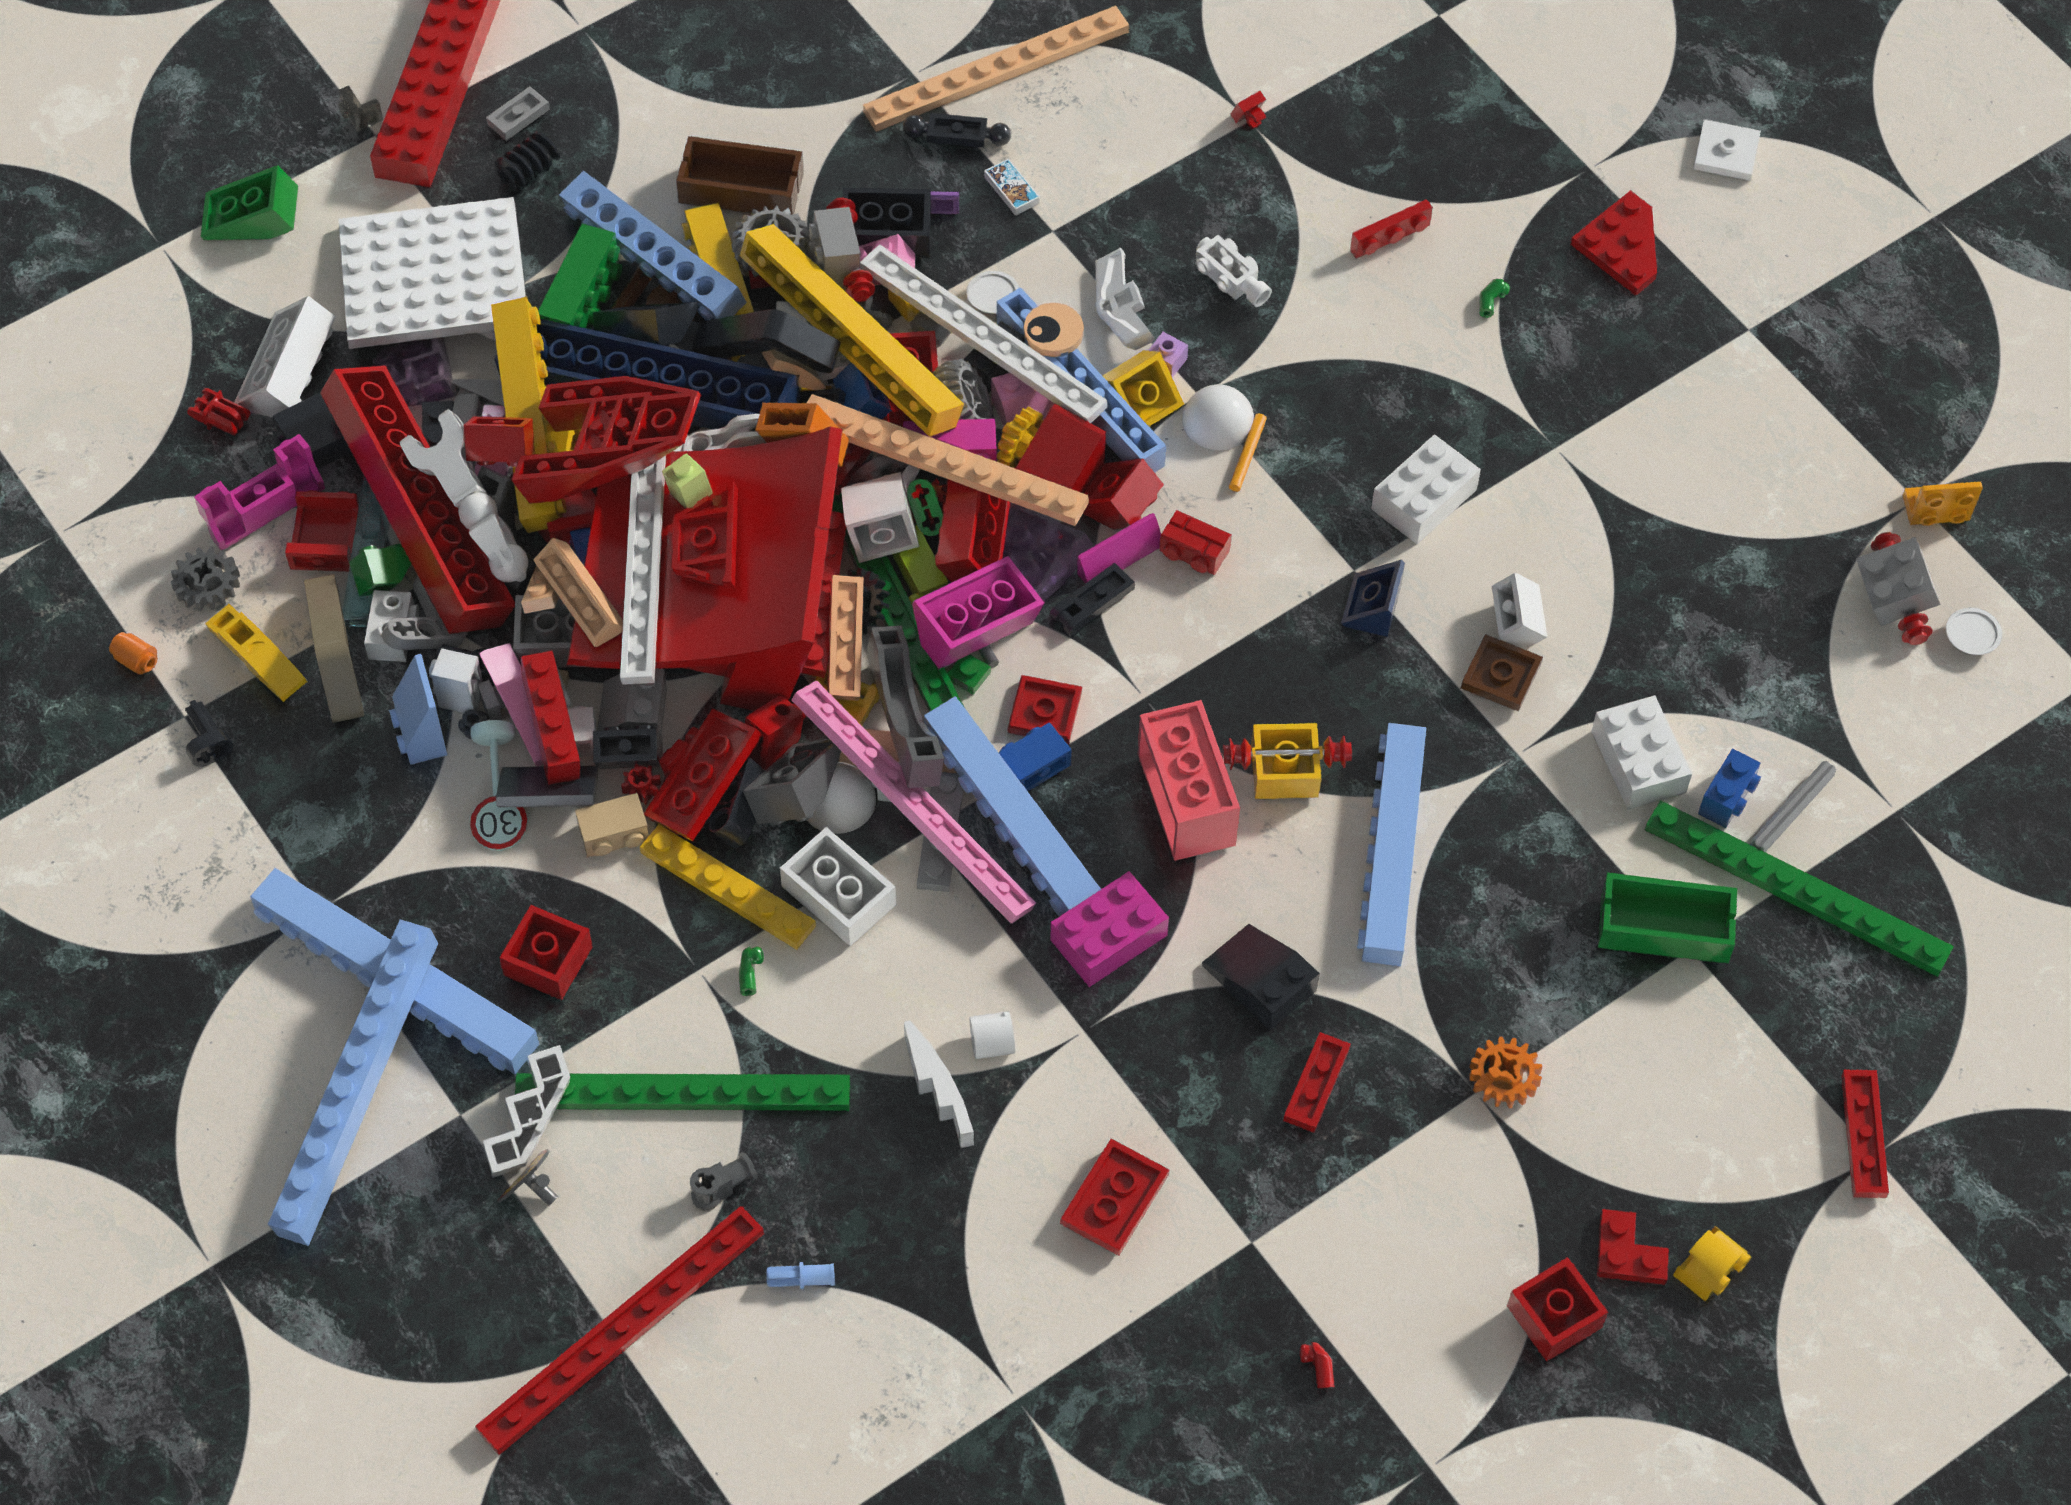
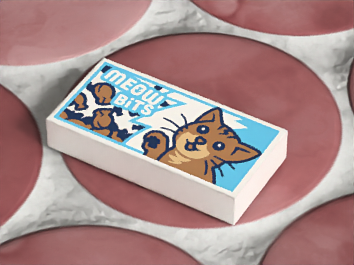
M1009 158L984 170V178L1015 216L1040 204V196Z

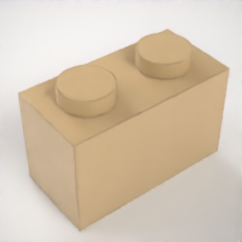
M637 793L575 809L577 824L587 858L591 856H604L613 850L624 847H637L649 836L646 819Z

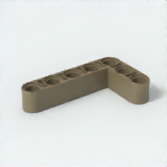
M331 574L304 580L314 649L332 722L336 723L364 717L362 701L349 651L336 576Z

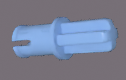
M800 1262V1266L768 1267L766 1271L767 1285L769 1287L800 1286V1289H804V1286L812 1285L833 1286L835 1285L834 1263L827 1265H803V1262Z

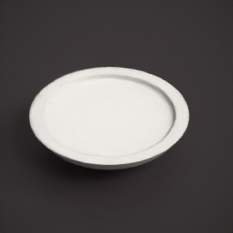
M986 271L976 275L969 282L967 297L976 309L985 313L996 314L997 301L1017 290L1019 286L1013 277L1004 272Z
M1960 609L1949 617L1946 624V633L1951 643L1962 652L1968 654L1984 655L1990 653L1999 646L2002 639V629L1999 622L1993 615L1982 609Z

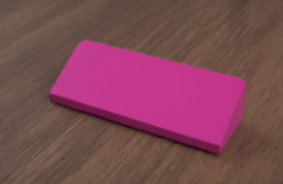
M1150 513L1078 555L1077 574L1087 583L1113 563H1116L1123 570L1160 548L1161 531L1154 513Z

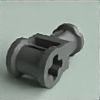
M742 1152L738 1154V1159L725 1166H722L721 1162L709 1168H700L693 1172L690 1177L693 1204L701 1210L714 1209L721 1200L733 1194L732 1188L749 1179L751 1181L758 1178L757 1172L748 1155Z

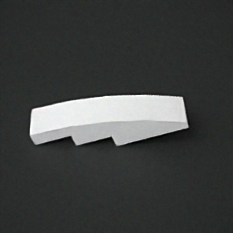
M905 1021L904 1037L919 1095L932 1092L939 1120L953 1119L960 1148L973 1146L974 1131L964 1101L950 1072L932 1045L911 1021Z

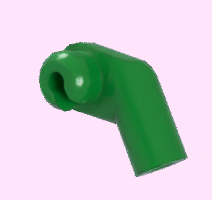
M1493 279L1480 292L1479 314L1481 317H1492L1494 315V299L1497 296L1504 298L1505 295L1509 294L1510 286L1503 279Z
M749 946L741 954L739 986L740 994L743 996H752L757 992L754 964H761L764 961L763 950L758 946L754 948Z

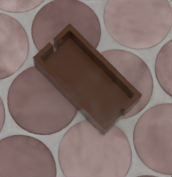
M688 136L683 153V161H681L676 180L678 203L695 206L719 203L720 209L752 213L753 208L758 212H762L764 206L768 210H774L778 206L782 212L789 208L791 215H793L804 175L803 151Z

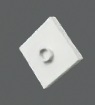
M1704 119L1693 169L1750 181L1761 131Z

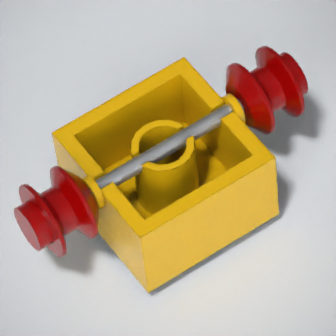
M1317 723L1253 725L1251 746L1246 738H1243L1240 745H1234L1231 738H1229L1228 745H1223L1222 757L1224 764H1229V770H1232L1234 764H1241L1243 769L1246 770L1251 764L1252 757L1255 799L1319 798L1321 785L1320 760L1323 759L1328 768H1331L1333 762H1340L1342 767L1345 768L1346 761L1352 760L1351 742L1345 741V736H1342L1340 742H1333L1331 737L1328 736L1322 748L1318 742Z

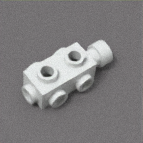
M1217 235L1213 239L1205 237L1199 242L1196 248L1195 265L1202 274L1208 275L1215 281L1222 292L1228 293L1235 300L1245 293L1247 300L1255 307H1260L1269 299L1272 289L1263 281H1257L1258 265L1256 261L1250 256L1244 258L1238 253V248L1233 240L1230 238L1224 240Z

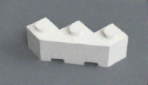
M560 1045L527 1055V1062L536 1088L505 1098V1105L514 1131L483 1140V1148L493 1177L526 1167L570 1083V1074Z

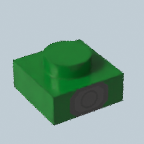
M969 654L959 659L947 674L953 684L974 695L990 675L991 666Z

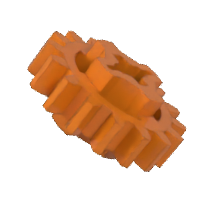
M1499 1037L1497 1045L1487 1040L1485 1050L1478 1047L1475 1053L1476 1058H1472L1469 1068L1472 1070L1469 1080L1477 1081L1474 1085V1092L1484 1091L1483 1101L1486 1102L1493 1098L1495 1099V1107H1499L1501 1102L1505 1101L1509 1109L1513 1108L1514 1100L1524 1105L1527 1095L1533 1098L1537 1091L1536 1087H1540L1542 1064L1535 1063L1538 1054L1536 1052L1528 1054L1529 1045L1527 1043L1521 1047L1516 1046V1038H1512L1510 1044H1507L1503 1037ZM1489 1061V1069L1488 1072L1485 1073L1484 1066ZM1527 1071V1080L1523 1084L1522 1076Z

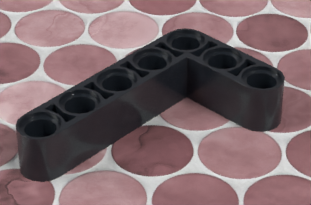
M769 309L700 322L691 352L694 351V353L723 359L776 350L810 369L821 373H832L841 342L784 311Z

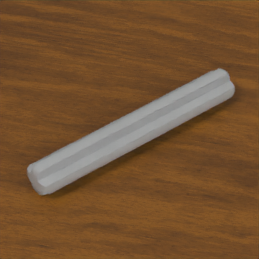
M1828 761L1821 762L1754 836L1750 845L1766 852L1835 776V766L1831 765Z

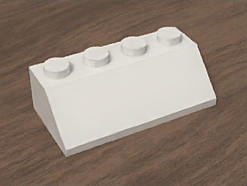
M309 296L275 312L234 403L249 409L251 413L272 417L301 402L300 396L303 389L308 386L312 379L310 374L314 365L322 357V346L332 334L333 329L331 326L336 316Z

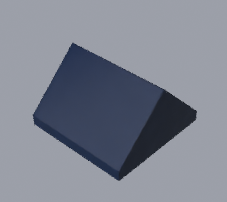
M1402 559L1355 573L1341 622L1343 626L1388 637L1404 574L1405 562Z

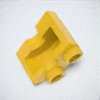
M1714 1226L1712 1231L1708 1230L1690 1249L1689 1257L1681 1266L1677 1267L1673 1276L1706 1301L1713 1293L1717 1296L1720 1295L1731 1281L1726 1276L1734 1269L1740 1272L1750 1261L1751 1256L1744 1248Z

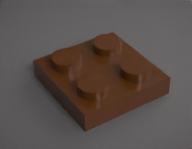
M1485 634L1463 678L1460 689L1519 712L1542 664L1543 657Z

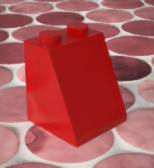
M1054 404L1015 469L1083 493L1104 465L1106 431Z

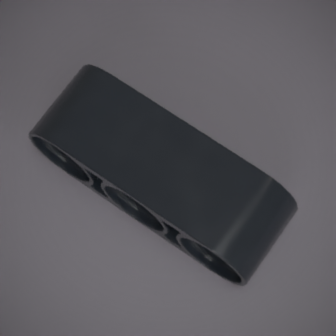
M749 756L712 811L708 823L709 830L731 848L741 847L751 834L755 817L743 790L765 771L763 767Z

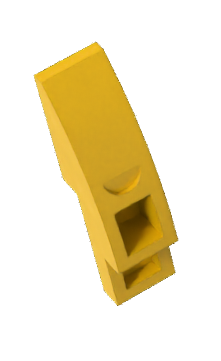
M230 604L205 623L209 631L245 663L248 670L283 702L308 682L277 646L242 612L239 613Z

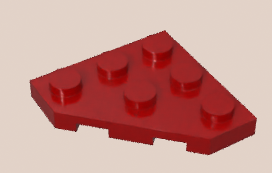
M1631 190L1572 237L1571 245L1635 296L1656 279L1657 264L1652 206Z

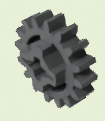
M199 547L196 551L197 554L194 556L189 552L185 553L187 558L185 562L181 560L176 561L178 570L171 571L173 577L171 585L179 601L184 600L187 608H190L195 603L198 611H202L204 605H209V608L214 610L215 603L219 602L224 606L226 605V596L232 598L236 596L233 588L240 587L238 579L240 577L239 569L235 564L234 558H227L224 550L215 554L214 548L210 547L207 553H203Z

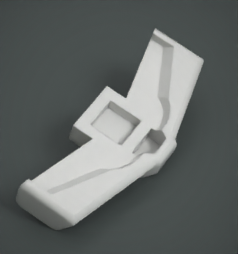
M1119 248L1095 261V306L1099 317L1108 324L1125 347L1138 350L1152 343L1155 338L1136 314V312L1144 309L1145 306L1134 281L1125 284V253Z

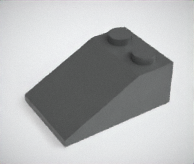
M830 739L792 745L743 790L757 823L779 825L787 820L796 819L797 822H802L811 818L814 815V811L824 802L841 750Z

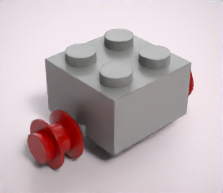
M837 198L828 204L826 210L814 211L813 223L809 224L811 242L807 245L808 256L854 301L862 302L874 294L875 285L872 283V274L859 269L861 253L854 224L858 219V215L854 211L855 204L850 199Z
M1891 532L1881 533L1871 543V549L1875 552L1856 558L1873 611L1881 626L1902 619L1898 623V629L1904 631L1902 641L1911 645L1922 644L1928 640L1933 630L1930 626L1926 625L1929 620L1928 616L1919 612L1941 605L1923 552L1916 537L1901 542V537L1898 534H1892Z

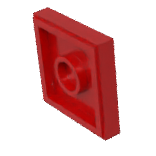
M1021 675L1008 724V733L1026 736L1031 729L1035 727L1041 728L1050 722L1069 745L1083 687Z

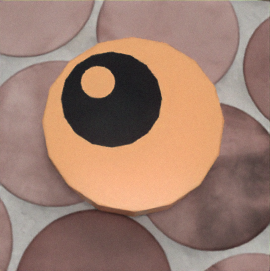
M1055 302L1042 304L1032 309L1026 316L1024 337L1028 341L1029 347L1043 356L1059 357L1061 353L1068 352L1069 354L1075 351L1082 342L1084 334L1082 318L1076 310L1066 304Z

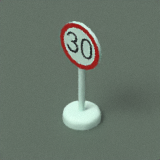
M503 720L483 721L474 724L470 729L471 739L475 743L482 746H490L493 796L484 799L476 806L471 814L470 827L473 837L481 846L489 850L502 851L512 848L520 842L527 831L528 818L523 807L496 806V793L500 779L498 745L506 744L514 738L515 726L511 722Z

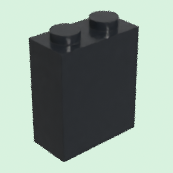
M320 393L272 416L276 427L272 429V433L277 443L280 445L283 441L300 434L310 446L317 469L352 453Z

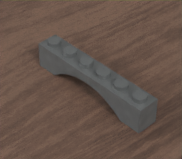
M902 626L871 627L867 658L907 787L939 786L944 756L937 736L928 730L918 707L912 681L909 648Z

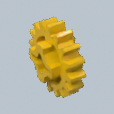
M1028 406L1026 409L1023 408L1020 415L1016 414L1013 421L1005 424L1002 429L1001 439L997 444V449L1000 450L996 455L997 462L1016 468L1044 421L1042 420L1043 414Z

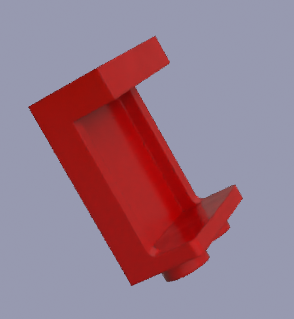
M316 490L297 491L295 494L297 512L292 542L286 544L285 550L290 570L352 572L349 561L354 558L361 514L357 494L346 491H339L337 493L319 492Z

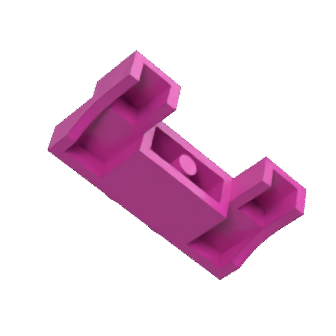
M300 434L283 441L278 447L273 449L277 464L229 492L223 483L219 481L212 486L204 488L199 494L194 496L199 514L207 524L211 539L220 550L228 548L296 507L295 494L297 491L316 490L321 492L325 489L323 479L313 460L310 446Z

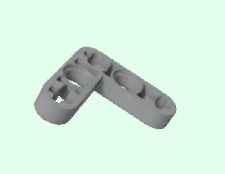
M417 576L413 583V589L427 617L391 619L382 632L384 642L391 648L398 650L439 649L443 644L459 647L468 632L448 633L420 578ZM419 629L427 631L432 637L423 635Z

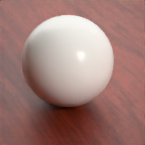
M1217 384L1200 389L1189 399L1184 408L1182 423L1186 434L1196 444L1211 450H1228L1246 441L1253 424L1254 413L1250 402L1240 391L1227 385Z
M838 762L824 802L807 821L821 831L827 827L835 834L847 833L858 829L869 820L875 809L876 794L874 787H872V782L858 767L849 763Z

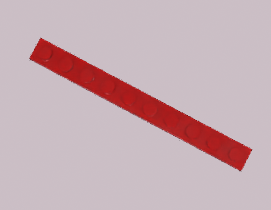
M740 1206L475 1425L476 1431L500 1455L764 1235V1229Z

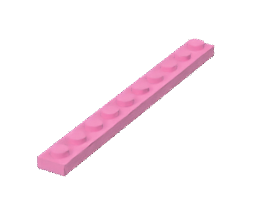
M818 681L795 693L792 701L1011 924L1033 909L1036 902L922 787H907L901 765Z

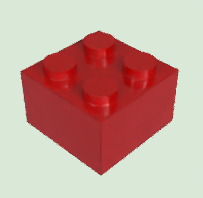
M530 905L499 957L503 975L562 1000L593 947L590 931L586 927Z
M1568 1257L1513 1289L1507 1303V1308L1546 1362L1603 1328L1608 1315L1606 1308Z

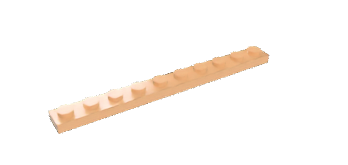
M1113 6L863 104V112L877 132L904 121L910 115L923 114L1129 32V24L1117 6Z
M814 394L807 401V403H817L840 429H843L842 432L849 438V443L1076 526L1089 503L1088 495Z

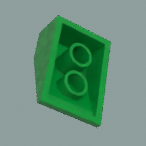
M276 165L206 192L200 237L203 240L272 239L293 231L298 185Z

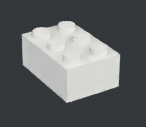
M1434 434L1374 488L1371 509L1414 543L1418 544L1477 490L1481 469Z
M1656 696L1596 712L1591 732L1627 809L1687 792L1692 772Z
M827 827L780 867L782 887L849 946L855 943L896 906L895 886Z

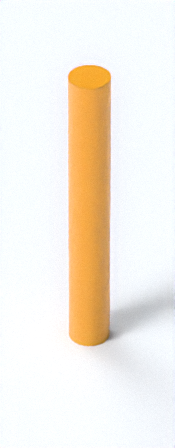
M1258 413L1254 417L1253 424L1230 481L1229 489L1234 492L1240 491L1267 419L1263 414Z

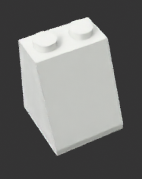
M901 472L841 488L845 525L859 563L919 547L911 507L907 498V490Z

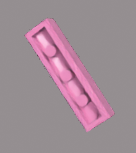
M510 643L480 652L479 654L536 767L543 765L521 676V665Z

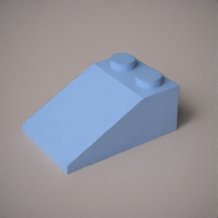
M421 654L414 656L392 696L395 709L389 710L393 727H400L402 735L396 736L401 755L407 753L410 765L447 756Z

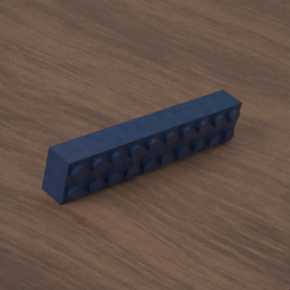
M540 319V324L536 325L537 333L541 334L544 344V351H540L541 360L545 361L548 377L544 378L545 386L548 384L629 376L699 391L701 397L691 425L712 430L724 428L728 425L729 421L737 416L760 414L763 403H799L801 399L797 377L794 374ZM496 355L494 361L500 376L498 355Z

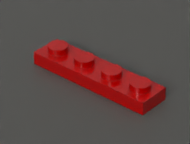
M1844 1069L1841 1079L1853 1198H1887L1889 1186L1877 1070Z

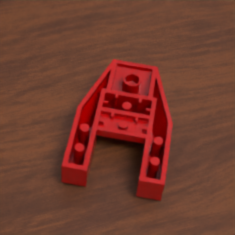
M629 376L548 384L538 409L555 432L581 429L573 451L520 456L512 482L528 503L533 504L558 501L644 470L685 443L701 394L696 390Z

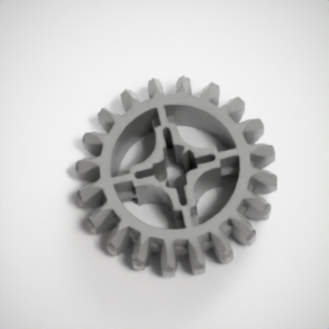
M764 206L762 212H758L753 208L752 216L744 214L742 222H737L735 231L732 234V251L735 252V259L739 265H742L745 272L752 270L754 277L759 274L739 256L746 232L774 224L807 256V245L811 242L807 224L805 221H801L799 214L791 215L789 208L782 212L778 206L774 210H768Z
M962 358L949 360L942 363L941 366L932 372L941 383L964 403L959 420L994 419L992 413L993 406L990 402L991 397L988 395L987 387L982 382V377L978 376L977 370L972 368L968 361L965 362Z

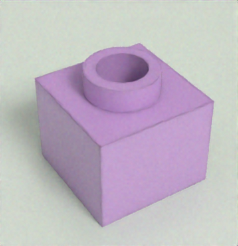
M1162 332L1148 351H1158L1161 353L1173 378L1187 360L1188 345Z

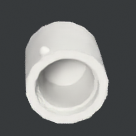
M1009 1011L969 1017L975 1059L1015 1054V1039Z

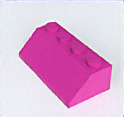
M1007 556L914 600L912 605L920 644L936 666L941 669L1032 624L1045 603L1010 557Z

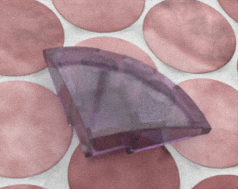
M444 337L400 342L394 348L385 346L373 359L374 366L387 367L407 406L422 405V402L441 401L455 396Z
M1010 502L1003 558L1010 557L1044 601L1070 578L1077 569L1078 555L1092 548L1093 543L1085 532L1060 524L1057 519Z

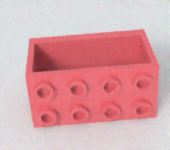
M1202 700L1141 714L1137 754L1174 861L1236 846L1240 806Z

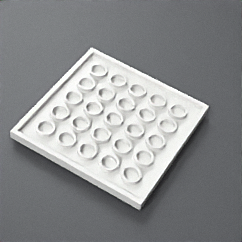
M514 197L339 219L349 349L494 331L491 305L526 297Z

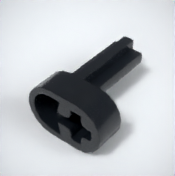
M193 700L189 702L190 706L186 707L185 711L200 736L192 739L187 744L186 753L194 766L204 767L226 757L232 751L233 743L225 730L218 729L203 702Z

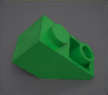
M393 544L387 548L377 549L375 545L367 546L360 549L359 554L349 561L359 596L373 595L374 590L390 591L402 581L411 562L401 544Z

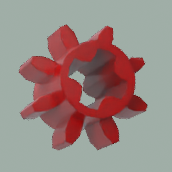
M635 764L634 768L629 772H623L625 782L621 784L622 794L629 793L631 795L637 793L640 803L647 805L648 801L653 796L655 797L658 792L657 786L661 785L660 775H653L651 765L646 768Z

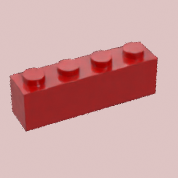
M553 651L521 656V676L548 785L580 779V758Z

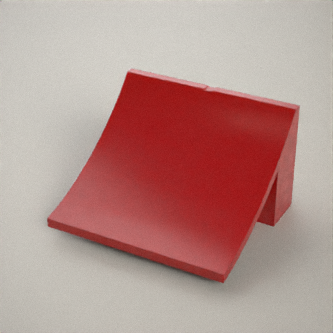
M830 426L819 431L774 442L726 449L672 451L666 455L665 468L686 453L695 460L706 472L713 492L709 496L710 499L726 491L725 485L729 482L734 481L738 487L735 589H728L675 574L672 569L674 515L686 508L670 494L665 481L655 669L686 668L723 676L720 704L753 711L778 696H783L789 701L800 673L821 678L825 677L829 658L830 582L832 575L840 574L846 529L844 513L832 511L843 429ZM631 474L597 486L584 567L622 620L624 616ZM574 619L567 665L621 669L623 632L595 647Z

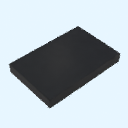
M544 766L502 767L496 793V806L594 805L598 781V767L580 766V779L550 785L547 782Z

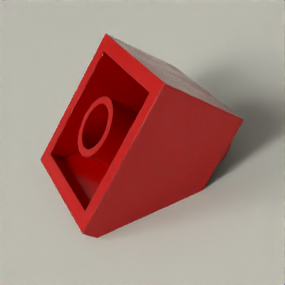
M1143 458L1105 463L1083 492V494L1088 495L1089 499L1083 514L1113 530L1126 528L1142 518L1141 515L1148 506L1155 502L1157 493L1164 484Z

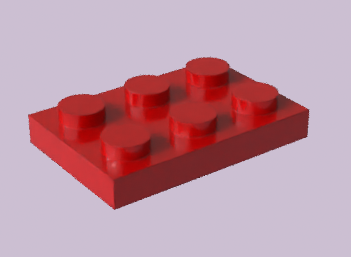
M1111 1138L1062 1215L1060 1224L1120 1256L1168 1178L1170 1169Z

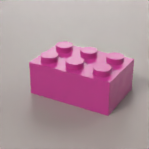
M1128 871L1051 922L1050 940L1090 987L1165 938L1168 934L1169 917L1132 873Z

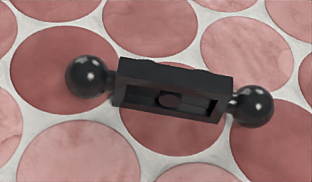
M930 113L929 122L924 121L919 115H910L903 122V130L907 136L917 138L923 133H927V143L984 148L985 139H990L997 146H1003L1011 139V130L1008 125L996 123L990 128L987 127V118Z

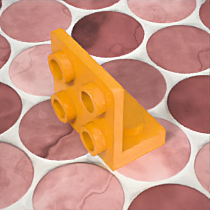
M1967 482L1905 488L1902 496L1909 524L1929 526L1935 523L1952 522L1958 524L1970 521L1983 489L1982 483Z

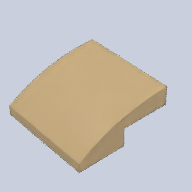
M776 350L761 352L772 370L796 375L799 387L825 390L826 386L815 370Z

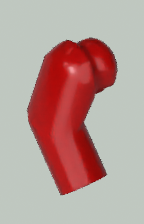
M1311 1342V1345H1301L1299 1348L1300 1360L1303 1363L1313 1362L1316 1370L1317 1388L1334 1387L1332 1359L1329 1354L1316 1342Z

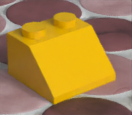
M1143 350L1103 375L1106 381L1148 426L1153 425L1185 405L1167 365L1158 351Z

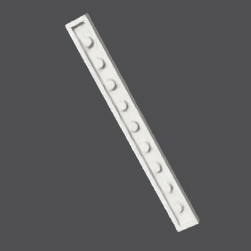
M879 244L860 261V269L870 272L873 279L1054 404L1090 423L1107 408V400L882 245Z
M666 456L644 470L631 474L620 670L622 685L654 683L665 483L662 470L665 469Z

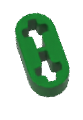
M925 479L915 480L910 483L906 492L911 510L920 532L924 535L935 536L939 534V529L942 526V507L932 483ZM918 484L922 488L928 487L929 493L925 495L927 506L923 507L921 499L913 497V492L917 491L916 485ZM929 508L932 517L940 519V522L936 524L935 531L923 525V522L927 520L925 509Z

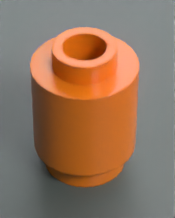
M121 632L117 634L109 646V652L113 655L114 660L139 675L151 671L158 660L156 648L132 633L126 634Z

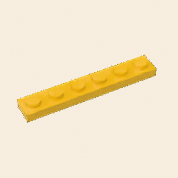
M660 824L640 846L641 854L796 950L799 949L816 927V920Z

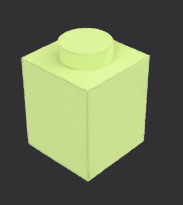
M687 453L662 470L670 494L685 508H691L697 501L713 494L705 470Z

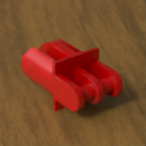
M204 388L202 391L203 396L195 399V406L187 409L189 416L206 424L208 430L214 426L233 436L244 425L243 421H247L251 416L249 409L223 398L221 390L217 393L209 388Z

